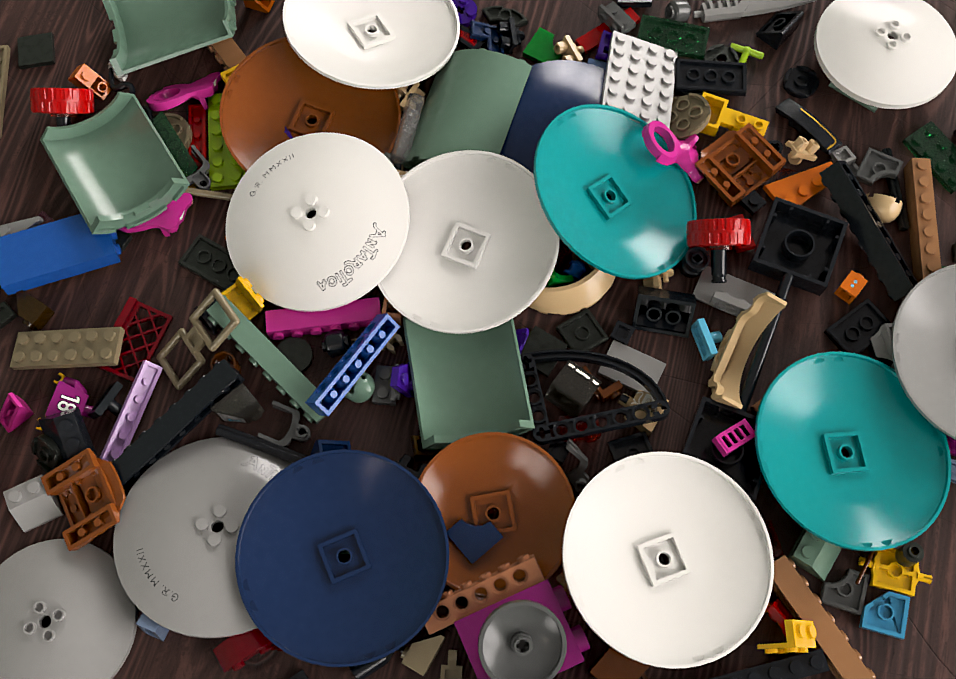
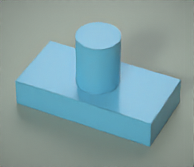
M704 318L697 319L691 325L690 330L702 360L708 361L718 353L715 343L721 342L723 337L720 331L710 332Z

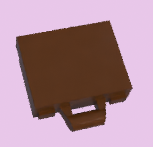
M609 646L597 661L590 666L588 672L595 679H639L640 677L648 679L644 672L651 665L630 659Z

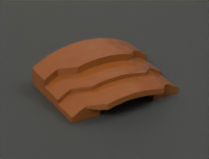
M748 123L739 131H727L715 142L700 152V160L695 163V166L719 192L718 195L729 207H732L753 190L756 191L785 165L787 160Z
M90 448L83 450L40 477L47 496L59 495L71 526L62 532L69 551L79 550L104 533L105 530L120 522L119 512L126 499L121 480L112 462L98 458Z

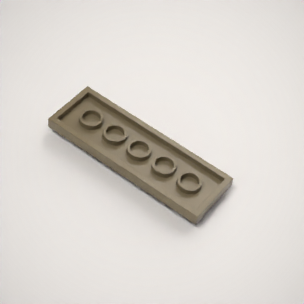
M122 327L18 332L10 368L13 370L118 366L125 330Z

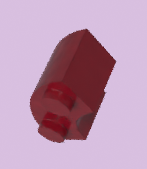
M256 628L243 634L230 636L215 647L213 651L224 673L231 669L235 672L246 665L245 661L258 653L262 655L271 650L273 643Z

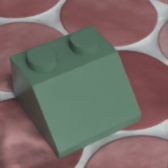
M803 528L787 558H791L797 566L824 582L842 547L828 543Z

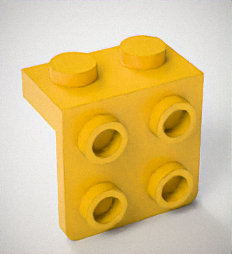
M239 276L232 286L222 292V295H225L250 321L263 310L264 299L259 293L255 294L251 289L252 285L247 278L243 279Z
M784 620L787 643L757 645V649H764L765 654L808 653V648H816V628L813 625V621Z

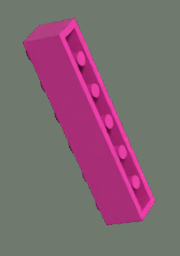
M380 298L359 299L347 305L326 311L303 312L289 309L265 311L266 333L270 339L282 340L284 337L289 336L302 337L305 334L320 335L322 332H335L346 329L351 331L359 330L362 327H367L377 314L382 313Z

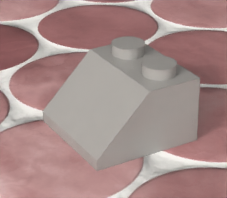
M42 474L3 492L10 513L25 533L64 515L57 495L47 496L40 478L44 476Z

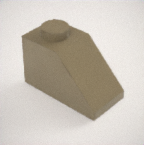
M440 635L412 643L410 647L406 646L401 655L403 659L401 663L425 677L446 638Z

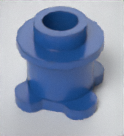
M576 260L571 261L570 267L564 269L563 273L564 275H572L575 283L581 279V275L586 273L587 270L583 262Z

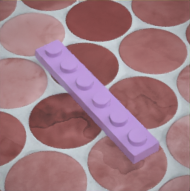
M143 360L102 451L101 459L112 461L118 458L124 449L130 445L162 372V367Z

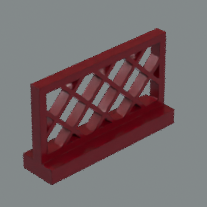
M130 296L113 327H122L125 330L122 343L129 341L132 350L120 353L119 358L122 367L112 369L108 366H97L96 368L134 382L135 378L129 376L126 369L137 366L139 369V364H142L143 360L151 361L173 320V316L143 304ZM140 308L147 310L149 317L138 320L137 313ZM158 317L167 319L163 326L156 328L153 319ZM151 320L154 329L143 332L140 323ZM138 324L140 333L129 336V328ZM155 332L157 336L156 341L147 344L144 336ZM142 337L145 345L134 349L131 340ZM146 349L148 356L146 359L138 361L135 352ZM133 353L136 362L124 365L122 357Z

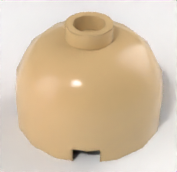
M874 193L873 197H868L869 194H866L882 223L892 222L899 216L903 205L902 201L898 204L895 202L896 198Z

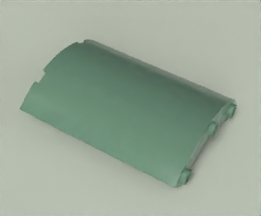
M102 0L109 20L113 21L115 26L112 33L117 49L113 50V55L109 61L117 77L231 38L237 30L236 0Z
M484 48L455 51L444 67L436 73L400 164L404 168L411 170L433 157L464 150H479L500 155L532 66L523 59H517Z
M118 92L107 107L85 121L61 127L47 126L40 139L92 234L115 233L116 229L123 227L130 229L141 225L168 209L167 205L173 200L177 201L190 185L138 99L131 93Z
M406 317L402 318L423 449L442 450L461 438L477 433L503 432L518 436L535 429L513 318L497 327L466 334L433 331L410 321Z

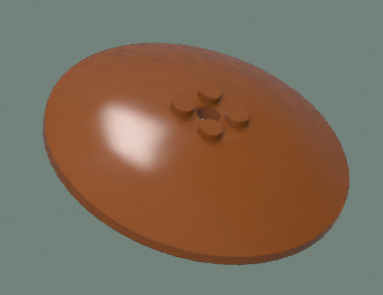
M477 433L449 444L425 467L419 477V481L435 500L442 514L446 530L451 528L460 519L475 526L491 521L503 535L499 542L473 564L448 536L449 569L446 585L454 590H458L461 584L469 580L473 583L479 580L480 575L489 571L492 574L498 571V567L509 562L511 565L518 562L517 558L527 553L529 556L534 554L545 580L562 564L563 535L575 499L564 471L556 460L540 446L530 440L510 433ZM492 507L499 510V516L495 519H491L487 514V511ZM517 569L514 571L513 576L516 579H522L525 576V572ZM498 578L495 580L494 585L497 588H503L506 585V581ZM479 587L475 590V593L479 597H484L487 591L485 588Z

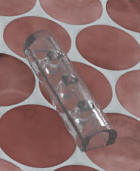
M408 94L390 161L394 164H402L408 160L425 97L419 94Z

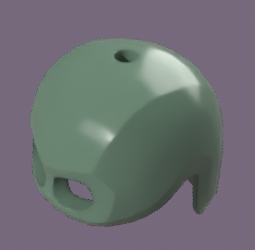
M364 371L344 397L356 403L367 401L375 390V382L372 376Z

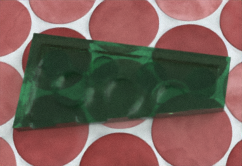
M161 111L151 122L185 177H188L198 166L164 112Z

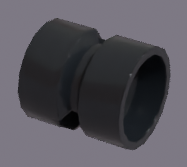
M701 247L690 248L679 263L680 272L688 278L698 277L710 262L708 252Z

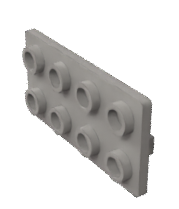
M709 266L702 271L693 292L696 300L736 317L741 311L749 309L753 304V298L758 294L770 292L775 295L771 291L729 274L726 275V283H712L711 267Z

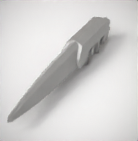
M704 0L705 3L701 4L699 11H693V18L701 17L703 23L741 19V17L785 10L817 0H741L739 3L738 0H733V2L722 0V3L721 0H718L716 4H713L712 0Z

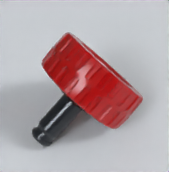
M30 88L31 111L33 113H49L51 117H56L57 127L72 125L71 117H76L77 114L94 113L93 90L81 88Z
M714 218L687 222V246L690 248H706L707 251H711L712 283L727 282V250H732V247L749 246L751 244L750 219Z

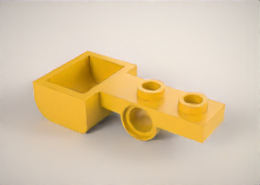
M703 92L702 96L708 101L711 109V117L701 133L714 137L719 126L728 128L729 131H739L750 123L764 137L769 121L727 108L729 100Z

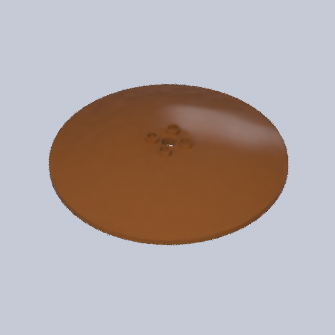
M283 37L259 47L235 68L222 93L219 117L222 136L231 156L247 172L266 152L290 140L285 132V126L293 138L321 132L339 133L363 140L383 154L386 152L391 154L399 135L401 108L396 88L365 89L329 79L308 66L292 49L287 37ZM310 118L317 120L315 124H309L307 121Z

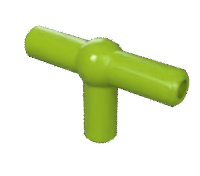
M735 43L730 45L736 52L742 53L738 61L739 63H746L748 56L763 59L764 57L763 52L751 49L749 46L744 47Z

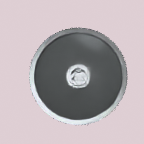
M513 600L497 607L484 621L478 637L479 658L485 672L491 679H553L561 669L567 651L566 635L559 619L549 608L532 600Z

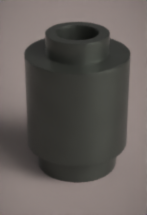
M912 541L902 545L895 552L896 561L904 567H911L920 562L924 557L922 546Z

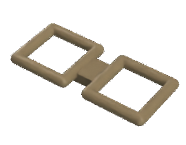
M214 288L189 317L193 325L192 329L187 333L184 328H180L156 357L177 390L183 389L205 363V358L200 352L201 349L206 345L210 351H216L240 323V319L217 288ZM216 299L230 319V322L213 341L198 319ZM182 339L196 359V362L179 379L165 357Z

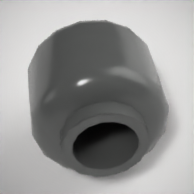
M672 0L665 8V16L671 23L685 22L691 14V6L687 0Z

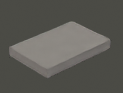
M613 340L606 354L632 364L651 377L656 384L666 366V363L616 340ZM600 366L598 375L613 382L619 380L623 387L636 393L638 390L648 392L640 383L626 374Z

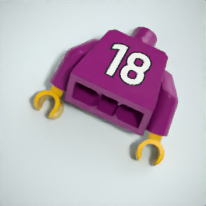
M58 373L61 380H54L57 387L45 417L75 407H79L82 416L89 417L88 413L93 406L87 405L89 399L87 390L78 380Z

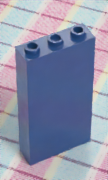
M78 214L0 237L1 288L9 296L21 290H29L121 262L119 255L122 254L119 244H116L115 239H118L117 233L92 234L82 215Z

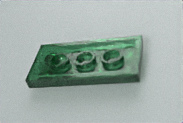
M643 14L637 38L662 46L665 49H671L678 53L679 56L703 60L710 28Z
M930 121L906 137L902 143L916 158L930 159L932 175L950 194L956 192V146Z

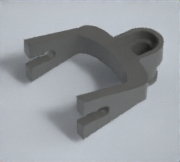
M193 144L191 146V155L202 164V167L186 178L190 183L189 186L193 184L197 189L210 191L211 181L207 176L210 171V163Z
M273 400V408L292 414L290 429L280 441L258 433L257 437L283 447H288L292 440L302 443L307 442L311 437V432L307 426L299 424L301 418L299 411ZM304 430L306 434L300 435L299 432Z
M569 438L566 442V449L576 456L580 462L572 471L565 475L569 483L575 487V491L581 493L590 482V477L585 472L588 466V458Z

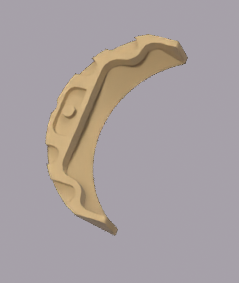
M595 268L591 273L575 283L561 287H545L529 307L543 314L568 315L580 312V310L587 309L597 303L608 289L611 288L616 276Z
M770 292L761 293L753 298V304L749 309L741 311L736 317L734 327L726 332L711 366L713 376L708 381V387L712 388V395L710 397L714 401L742 409L743 405L740 400L739 390L747 359L764 329L786 307V301Z

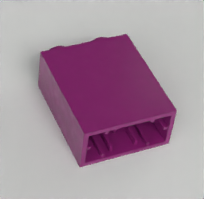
M548 579L454 622L477 679H491L485 672L478 654L480 629L493 610L509 601L532 600L549 608L559 619L565 631L567 651L564 663L558 673L584 662L585 659L582 652L590 649L582 627L578 624L570 628L563 614L564 611L572 608L562 585L552 588Z

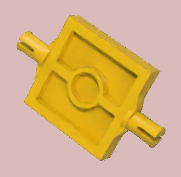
M897 549L875 551L874 557L868 565L871 568L870 586L913 597L915 596V588L918 581L928 584L932 583V580H930L933 579L932 575L920 573L919 562L911 567L900 565L895 558ZM860 556L858 565L863 566L867 558Z

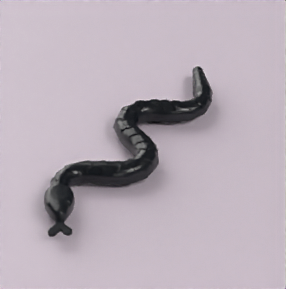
M110 67L108 76L110 88L115 92L128 89V93L135 95L136 90L132 83L122 82L118 85L114 84L113 68ZM143 105L142 108L154 125V116L151 109Z

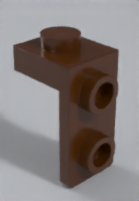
M586 365L581 368L580 377L585 384L591 387V393L596 400H600L603 404L609 399L613 401L621 396L623 385L619 380L602 390Z

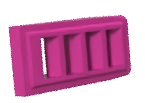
M743 419L715 436L711 441L722 456L725 457L753 439L755 431L747 420ZM742 425L749 432V436H746V434L740 428ZM736 429H737V431L740 433V435L743 437L742 440H741V439L738 437V435L735 433V430H736ZM730 433H731V435L734 437V439L737 441L736 444H735V443L732 441V439L729 437V434H730ZM725 437L731 447H728L722 438Z

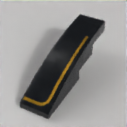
M787 98L775 107L776 113L789 120L790 127L802 133V137L806 138L807 141L810 139L815 140L820 146L819 149L829 155L842 146V142L829 128L790 98Z

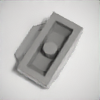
M886 323L880 327L879 331L870 340L876 357L889 359L893 362L891 352L893 323Z

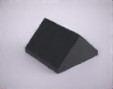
M803 11L776 12L756 33V36L777 50L797 29L804 14Z

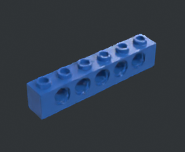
M388 313L377 314L305 402L318 415L329 416L400 328Z

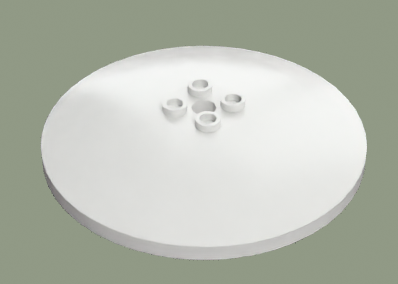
M835 0L825 9L816 26L814 49L823 72L842 92L867 105L885 109H906L922 105L937 97L947 87L956 72L955 35L943 16L923 0ZM888 36L894 37L895 40H894V39H889Z

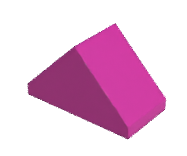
M11 392L8 393L0 411V423L9 433L34 415V412L23 399Z

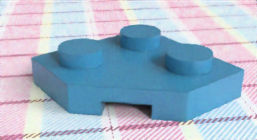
M888 591L863 606L859 628L904 639L910 597Z

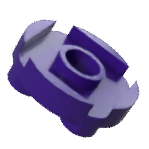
M452 0L457 11L463 10V14L458 12L460 24L469 27L471 20L475 21L477 16L475 2L473 0Z

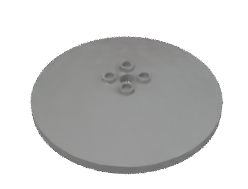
M54 539L30 545L16 552L0 564V679H113L124 664L132 648L137 630L138 608L124 590L117 574L114 558L109 553L89 543L79 550L69 551L64 539ZM46 616H49L51 618V624L47 628H44L42 626V620Z

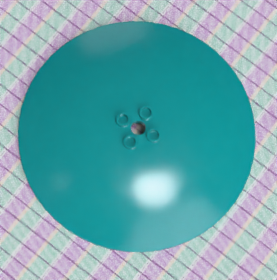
M587 104L576 106L558 115L546 127L536 147L534 181L537 196L547 220L571 251L602 272L627 279H646L666 272L681 261L688 251L689 247L687 246L686 238L687 222L697 220L695 195L688 174L677 163L665 166L656 161V158L646 147L642 137L643 127L647 125L642 119L627 111L608 105ZM654 132L657 143L664 150L668 151L665 140L658 133ZM606 194H609L612 200H609Z
M817 353L800 359L784 369L769 385L762 397L755 423V447L758 462L773 496L790 517L814 536L842 548L857 551H882L914 540L934 523L946 502L950 488L951 456L946 435L933 426L914 407L905 394L893 368L878 360L856 353ZM842 448L848 451V458L843 456L841 452Z

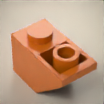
M85 63L77 66L68 78L78 88L92 89L94 97L105 100L112 90L109 83Z

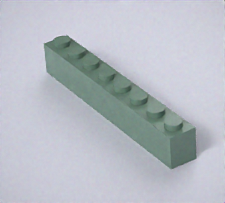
M223 295L240 319V323L227 339L230 340L232 338L236 342L234 346L242 354L246 352L250 356L248 360L254 367H261L263 376L269 382L273 380L277 384L276 389L283 396L287 394L291 398L289 402L296 409L300 407L305 412L303 416L310 423L314 421L318 424L325 416L318 415L305 403L317 388ZM217 301L206 310L209 315L207 319L214 326L219 325L224 329L229 324L230 319Z

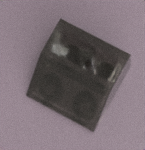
M569 360L551 383L544 398L572 418L579 417L602 382Z

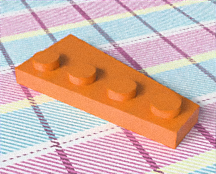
M830 161L764 185L763 190L773 201L775 197L802 205L827 188L823 185L822 177L819 173L833 163Z

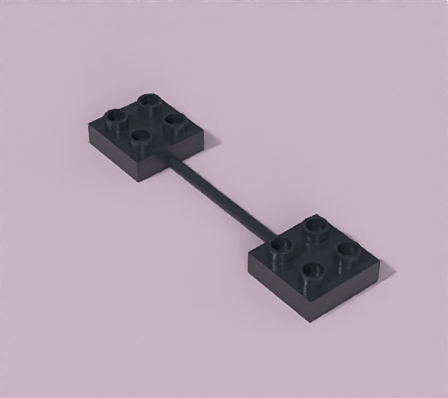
M775 197L768 211L748 270L780 281L775 296L784 301L787 299L791 285L820 296L828 286L848 222ZM782 310L772 319L760 336L740 393L742 409L733 408L703 396L698 403L680 453L703 460L720 469L746 492L752 502L756 501L764 477L757 458L755 437L725 457L722 456L711 440L743 419H746L755 431L756 416L748 414L747 411ZM742 425L740 428L743 430L746 436H749V432ZM736 429V430H735V433H736V434L738 435V437L742 440L743 437L740 435V433H739V432L737 431V429ZM730 433V434H729V437H730V438L732 439V441L736 444L737 441L734 439V437H733V436L731 435V433ZM725 437L722 438L728 447H731V445L728 443Z

